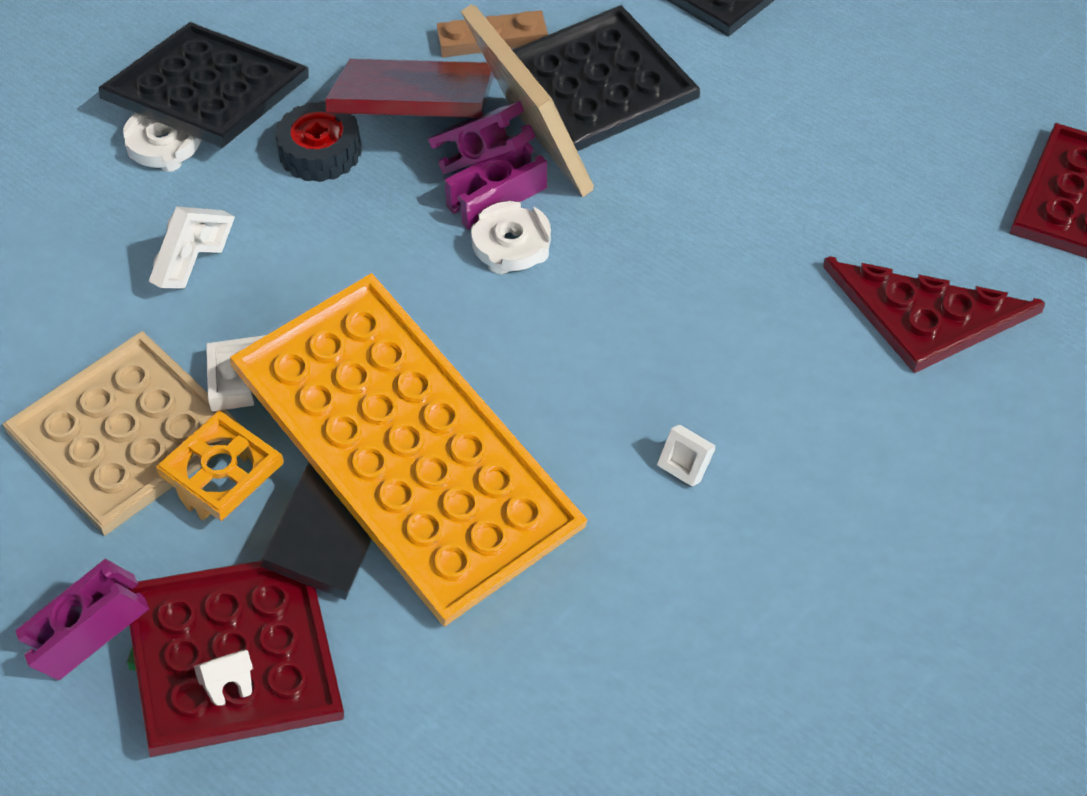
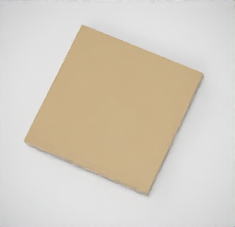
M472 4L463 9L461 14L509 105L521 101L525 111L518 115L525 125L530 124L532 126L535 138L582 197L593 191L594 185L552 98L480 10Z
M141 331L4 422L3 426L6 433L94 526L106 536L174 487L158 475L156 466L217 411L211 412L208 392L150 337ZM220 410L225 415H227L235 422L240 424L227 410ZM218 441L208 445L210 447L215 445L227 446L231 441ZM196 454L188 462V476L202 467L201 458ZM215 454L214 456H212V457L208 460V462H209L210 460H212L214 457H216L217 455H219V454Z

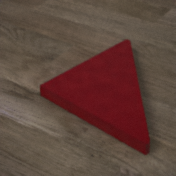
M832 256L824 259L823 268L913 373H917L1042 313L1045 302L1038 298H1033V301L1008 297V292L979 286H976L975 290L950 285V280L918 274L917 278L895 274L891 268L861 263V266L841 263L837 261V257Z

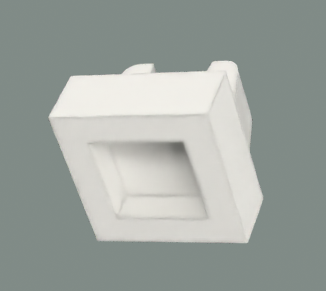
M679 424L671 429L657 466L693 487L701 482L715 452L716 445Z
M248 650L238 651L194 666L199 685L204 686L212 703L215 705L225 704L222 689L227 682L231 681L237 684L241 697L249 696L252 692L250 670L253 667Z

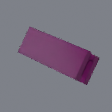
M521 101L482 114L480 118L474 117L452 125L430 137L428 141L432 149L449 140L450 142L456 141L459 153L449 159L444 157L438 162L443 174L516 150L535 138V133L530 124L522 126V132L517 135L508 136L506 134L505 127L510 125L508 121L525 111Z
M527 142L516 150L478 162L444 180L446 207L455 214L460 211L459 206H461L462 224L469 230L473 227V224L475 226L479 221V214L487 207L507 201L522 202L546 189L547 160L542 155L535 157V161L531 162L533 147Z
M105 558L16 629L15 632L19 641L37 649V651L30 649L24 654L28 666L60 681L149 610L143 595L140 593L135 594L128 590V588L133 589L138 585L135 575Z

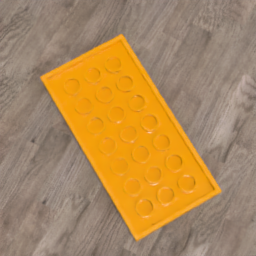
M372 273L230 357V364L234 371L443 627L474 607L586 526L587 518Z

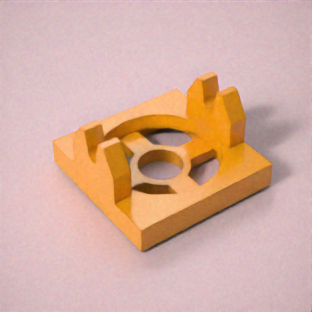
M218 410L156 466V469L161 478L176 488L178 497L187 510L191 512L195 509L202 521L212 514L222 522L283 465L284 460L280 452ZM218 441H231L227 446L215 445L210 447L208 445ZM223 453L232 458L231 463L221 470H213L207 466L208 460L215 454ZM196 454L201 458L202 468L189 479L187 473L188 462ZM238 455L244 462L248 458L251 460L253 467L249 473L237 466ZM227 477L236 483L232 489L222 492H210L202 489L213 478L221 479Z

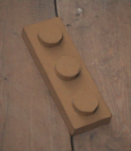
M542 10L485 17L511 49L518 48L548 35ZM465 20L437 23V35L442 58L482 53Z

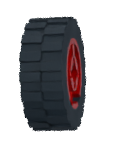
M320 101L319 103L308 102L302 106L298 105L292 108L293 110L289 113L286 112L282 116L283 119L278 121L275 138L280 163L283 164V168L289 171L292 176L309 182L311 180L325 182V180H334L342 174H347L359 162L358 157L361 156L362 149L359 124L355 115L326 112V101Z

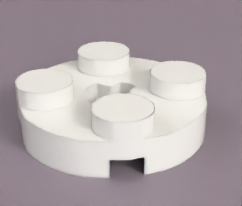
M137 113L128 119L123 129L128 156L141 165L160 167L161 170L166 172L179 169L182 161L191 157L202 141L199 138ZM169 133V135H167V136H165V137H162V138H156V137H155V136H163V135Z
M507 201L497 203L484 209L479 214V221L475 226L473 224L471 230L473 250L476 256L483 263L487 264L489 270L495 274L502 275L509 271L523 270L537 263H542L548 258L551 243L550 223L545 214L533 207L532 212L529 209L521 208L520 202ZM511 232L513 236L520 237L516 239H506L505 234Z

